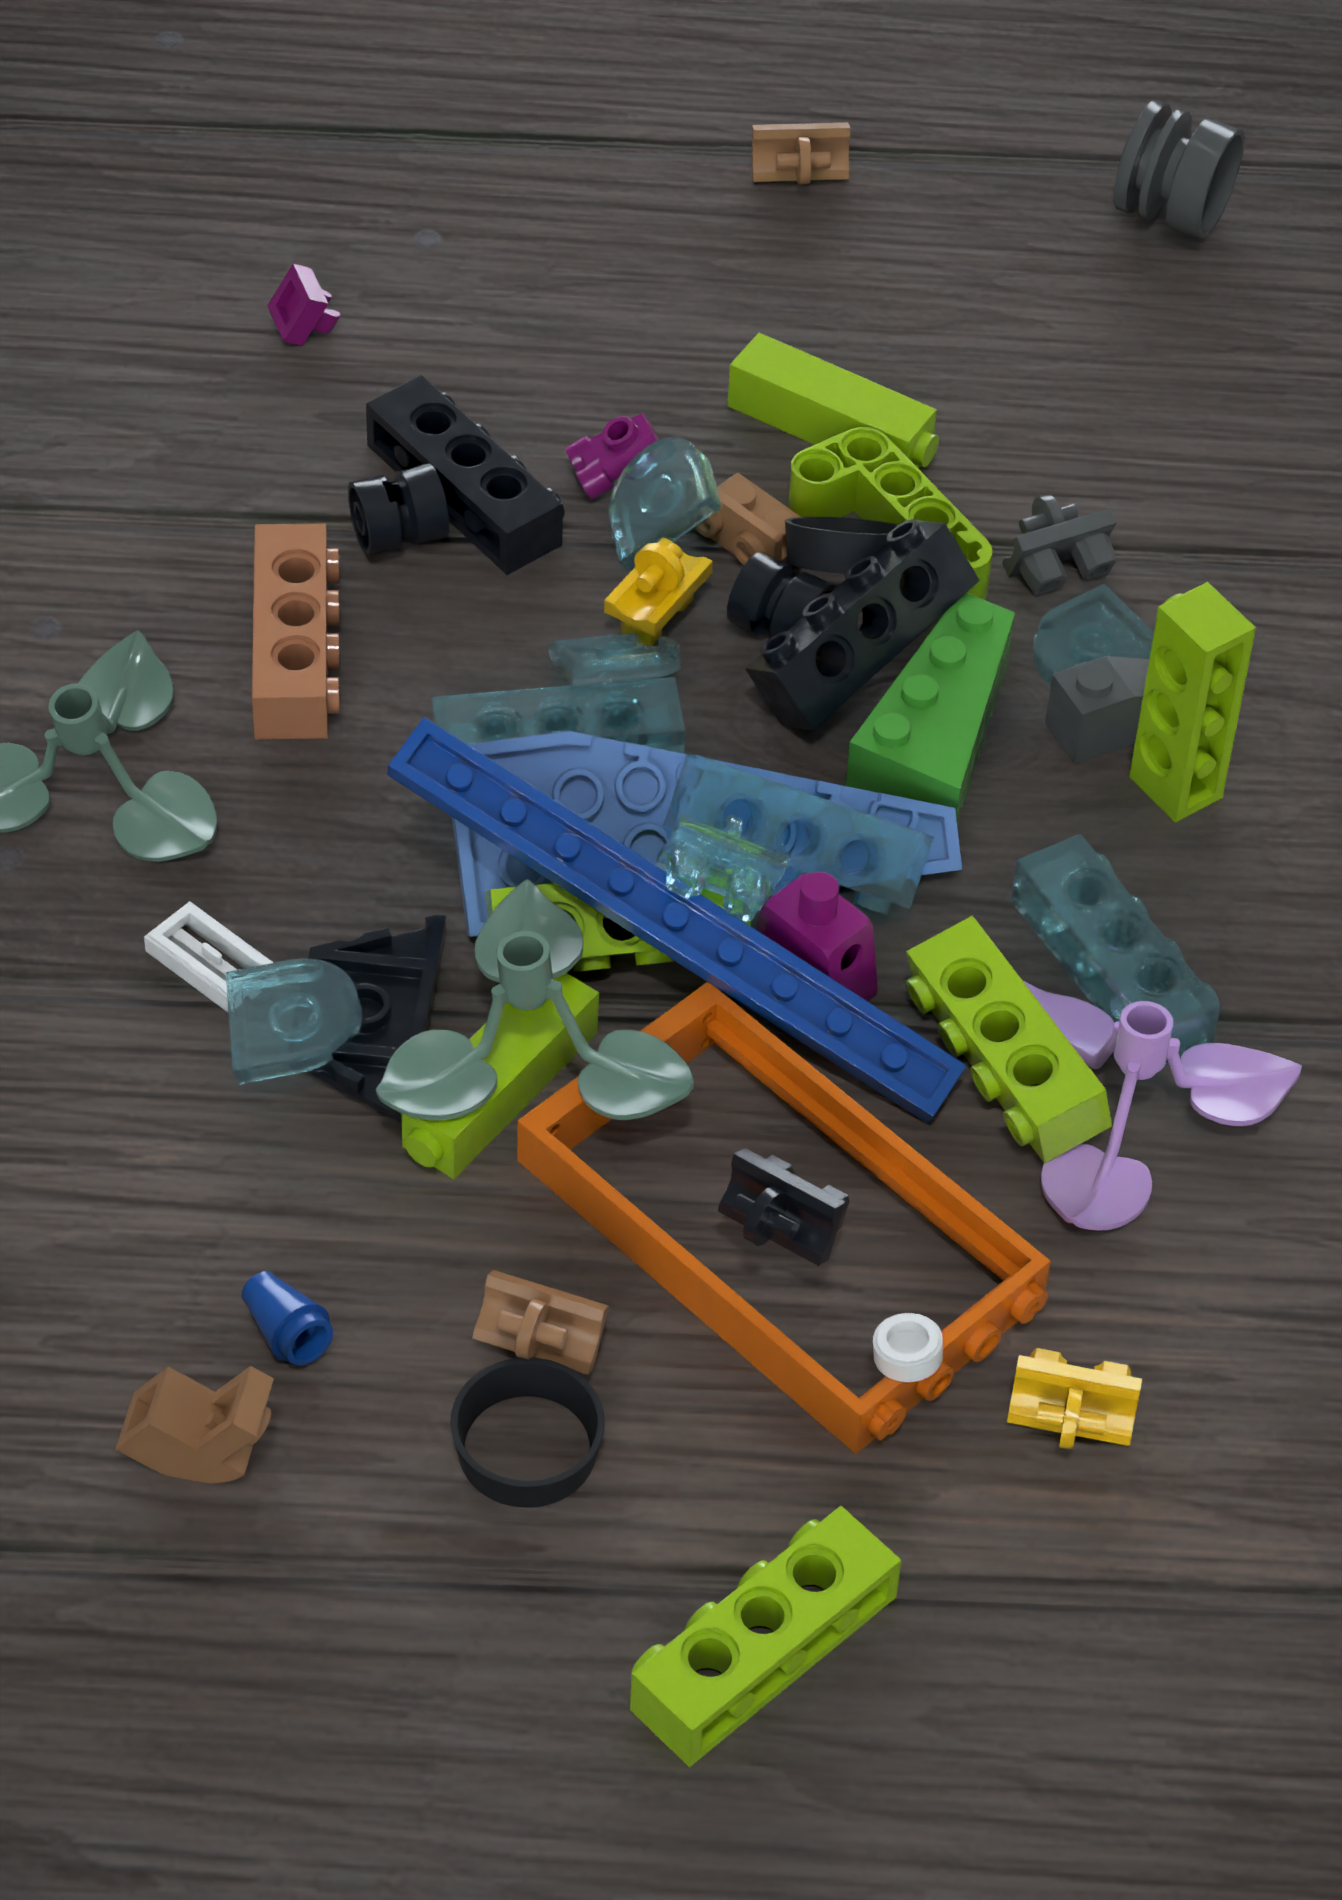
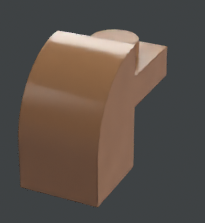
M168 1366L133 1393L115 1450L166 1476L209 1484L236 1480L245 1475L253 1445L263 1435L270 1421L271 1409L266 1404L274 1378L249 1366L220 1389L213 1391Z

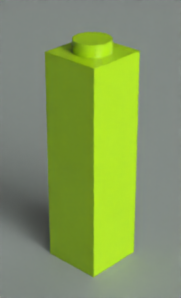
M758 333L730 364L727 407L815 445L853 428L870 427L885 434L917 468L920 466L927 467L937 451L939 436L934 434L937 409L762 333Z
M568 973L553 978V980L559 981L562 984L563 996L588 1043L598 1033L599 992ZM547 999L542 1006L534 1010H520L509 1002L504 1004L492 1050L483 1059L496 1071L498 1079L497 1088L490 1099L480 1108L462 1117L449 1120H424L401 1113L402 1147L407 1150L416 1162L425 1167H434L450 1178L455 1179L577 1055L578 1051L552 1000ZM486 1023L469 1039L473 1049L481 1042Z

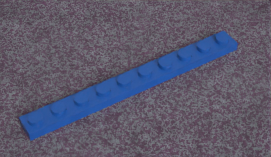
M423 717L389 763L387 769L389 777L927 1124L931 1122L967 1065L426 717Z

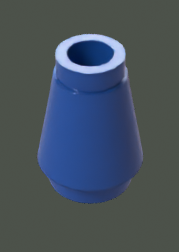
M270 1271L257 1273L246 1282L242 1290V1300L248 1306L250 1313L276 1358L282 1361H289L294 1365H305L319 1358L327 1350L332 1341L333 1328L330 1324L329 1313L324 1307L280 1278H277Z

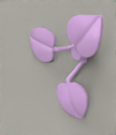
M1023 981L1088 1067L1100 1069L1114 1052L1115 1061L1125 1074L1106 1152L1104 1153L1092 1145L1080 1144L1043 1164L1040 1179L1044 1197L1067 1223H1074L1079 1228L1096 1231L1115 1229L1136 1219L1148 1205L1152 1192V1178L1148 1167L1135 1159L1117 1157L1121 1146L1136 1081L1153 1077L1163 1069L1167 1059L1176 1085L1181 1088H1191L1190 1103L1193 1109L1207 1119L1230 1126L1253 1125L1267 1118L1277 1109L1300 1076L1302 1065L1263 1051L1231 1044L1204 1043L1195 1045L1184 1051L1180 1059V1041L1177 1038H1171L1173 1029L1172 1015L1166 1008L1150 1001L1131 1003L1123 1009L1120 1021L1114 1023L1106 1012L1086 1001L1046 992Z

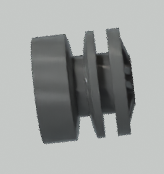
M1157 100L1151 101L1142 111L1124 146L1114 186V205L1116 209L1126 213H1133L1139 208L1138 211L1141 218L1153 220L1167 203L1166 222L1169 228L1200 239L1207 238L1222 216L1233 191L1244 152L1245 136L1243 130L1209 118L1204 119L1191 136L1192 117L1190 111L1178 109L1172 114L1169 104Z

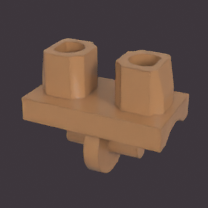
M849 123L752 125V181H797L799 185L810 184L811 180L849 179Z
M492 1270L487 1275L483 1304L472 1339L513 1351L520 1358L530 1360V1358L547 1359L588 1375L594 1369L609 1306Z

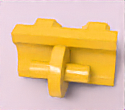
M664 537L658 543H648L641 548L635 556V568L610 593L604 602V613L621 620L622 635L645 647H651L662 635V628L677 611L685 610L694 600L696 590L712 574V560L704 556L693 557L687 555L677 544Z
M1036 1348L1032 1351L1030 1357L1022 1355L1018 1357L1007 1423L1061 1433L1059 1447L1073 1450L1075 1436L1130 1446L1142 1379L1132 1377L1128 1365L1104 1361L1100 1365L1094 1366V1369L1068 1365L1067 1360L1062 1357L1060 1352Z

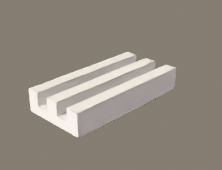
M190 901L144 936L145 951L235 1018L245 1011L244 1003L247 1000L255 1003L263 997L262 988L267 985L273 989L281 982L279 966ZM184 925L189 927L191 930H193L199 936L204 938L218 950L223 952L225 955H227L241 967L250 972L251 975L249 977L245 976L243 973H241L228 962H226L224 959H222V954L220 952H218L208 943L202 944L197 939L188 934L186 931H184L182 927Z

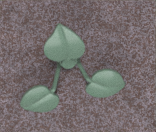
M140 631L133 632L109 649L91 666L78 684L63 686L52 695L48 708L55 728L45 732L47 747L41 766L37 756L29 748L10 742L0 743V833H8L27 827L48 810L51 797L46 785L42 781L53 774L58 748L63 746L66 750L81 756L93 754L97 750L101 751L123 790L132 798L122 804L113 817L115 839L127 854L143 861L161 862L199 852L213 842L217 833L218 821L214 805L206 790L190 776L174 771L158 772L146 782L142 790L138 789L114 752L107 733H113L117 726L128 731H139L154 725L166 715L174 701V685L170 674Z
M526 879L506 896L491 913L475 943V961L479 970L488 979L500 982L491 990L492 1004L479 1045L473 1049L471 1041L465 1035L451 1030L433 1029L421 1032L411 1037L395 1051L389 1060L381 1083L376 1088V1094L380 1101L390 1108L410 1117L424 1120H449L472 1113L488 1101L497 1088L498 1079L496 1071L483 1059L492 1050L504 1004L509 1002L520 1010H534L542 1006L547 999L552 1000L580 1057L590 1063L579 1074L578 1089L586 1105L596 1113L616 1120H631L649 1116L687 1097L691 1090L694 1089V1081L690 1068L682 1057L665 1042L648 1033L636 1030H615L608 1033L602 1039L598 1052L587 1044L563 996L562 984L559 981L553 980V978L567 973L581 958L584 947L581 929L568 913L551 902L532 881Z

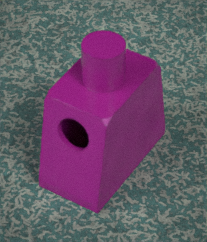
M825 872L803 873L763 904L755 930L867 1002L877 995L878 985L873 924L868 916L839 895V883L835 877Z

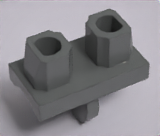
M1052 495L1038 496L1033 500L1032 516L1019 521L1022 535H1018L1014 539L1013 555L1004 557L1002 564L1008 577L1022 574L1035 596L1055 591L1063 586L1068 577L1061 563L1064 560L1074 558L1083 579L1091 580L1105 576L1111 571L1117 561L1109 539L1117 522L1110 508L1079 517L1078 510L1074 504L1060 507Z

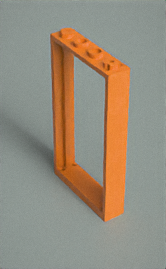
M709 982L699 987L641 1031L665 1042L682 1057L686 1064L715 1043L1002 1280L999 1285L941 1331L943 1337V1360L934 1374L916 1382H900L885 1376L860 1398L853 1394L571 1151L572 1148L612 1120V1118L596 1113L586 1105L579 1093L578 1077L518 1120L517 1161L855 1454L860 1452L875 1438L882 1441L887 1435H892L903 1423L908 1411L924 1398L927 1401H932L939 1397L949 1386L954 1374L971 1360L980 1362L995 1349L1003 1333L1018 1321L1021 1324L1030 1322L1034 1315L1042 1310L1048 1299L1046 1286L1051 1261Z

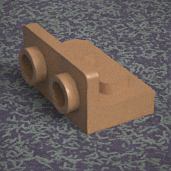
M738 472L717 487L702 477L697 478L690 484L688 523L693 525L701 535L714 540L735 555L743 565L757 552H764L788 563L785 520L801 516Z

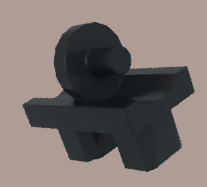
M746 1148L734 1153L731 1162V1179L720 1201L718 1212L744 1225V1238L757 1246L764 1245L768 1240H771L817 1266L829 1260L836 1233L844 1222L850 1202L849 1196L830 1185L819 1188L795 1174L791 1164L774 1155L764 1159Z

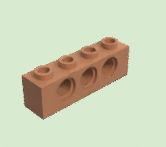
M255 524L252 706L255 740L328 739V714H340L339 677H328V670L340 669L339 633H328V626L340 625L339 590H328L329 583H339V548H327L326 524Z

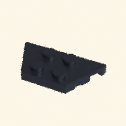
M446 915L425 917V928L392 936L387 927L364 933L361 937L352 941L337 940L310 947L290 1042V1063L402 1123L401 1113L381 1102L376 1094V1088L381 1083L389 1060L395 1051L411 1037L428 1031L446 936Z

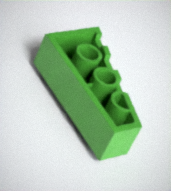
M966 593L944 613L851 739L846 776L847 787L955 808L958 827L960 813L970 789L975 764L984 744L990 717H992L1007 669L1015 612Z

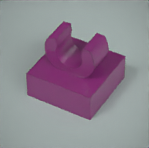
M292 264L267 305L283 342L303 346L313 329L321 333H331L341 316L339 311L326 308L332 296L329 292L321 289L312 268Z

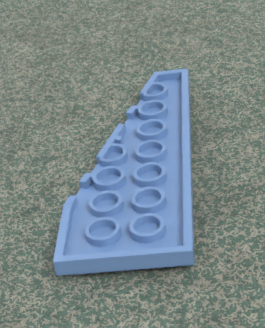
M573 731L468 744L665 872L744 864L748 899L773 896L803 873L825 872L835 877L839 886L962 870L956 812L953 807ZM452 817L466 931L470 937L478 936L488 919L486 891L517 887L526 879H529L535 885L554 882Z

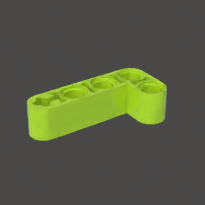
M870 427L853 428L808 447L794 456L791 461L788 508L801 517L838 518L855 512L863 520L898 525L911 519L945 523L980 579L967 593L984 600L987 598L992 562V546L970 521L881 431Z

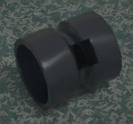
M431 464L397 471L392 482L384 475L349 482L348 502L357 540L366 556L399 549L403 538H408L415 545L448 537L449 515L445 494L439 476Z
M757 552L743 566L734 582L727 604V618L731 623L756 635H764L770 631L771 638L778 633L788 631L804 617L802 612L811 601L819 596L831 593L836 586L807 572H801L794 577L792 576V566L764 552Z

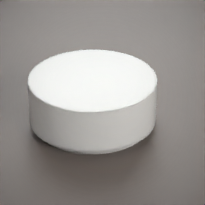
M902 1313L891 1316L881 1322L874 1332V1362L882 1374L896 1381L916 1382L926 1379L938 1370L943 1360V1337L941 1330L934 1321L920 1314Z

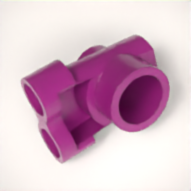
M643 412L632 418L626 416L616 417L606 424L602 433L592 438L586 435L565 447V451L576 470L578 480L591 500L614 488L613 482L621 476L633 483L643 482L651 478L659 470L663 460L661 442L651 422Z

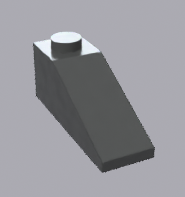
M1104 656L1052 674L1045 724L1074 764L1135 744L1149 659Z

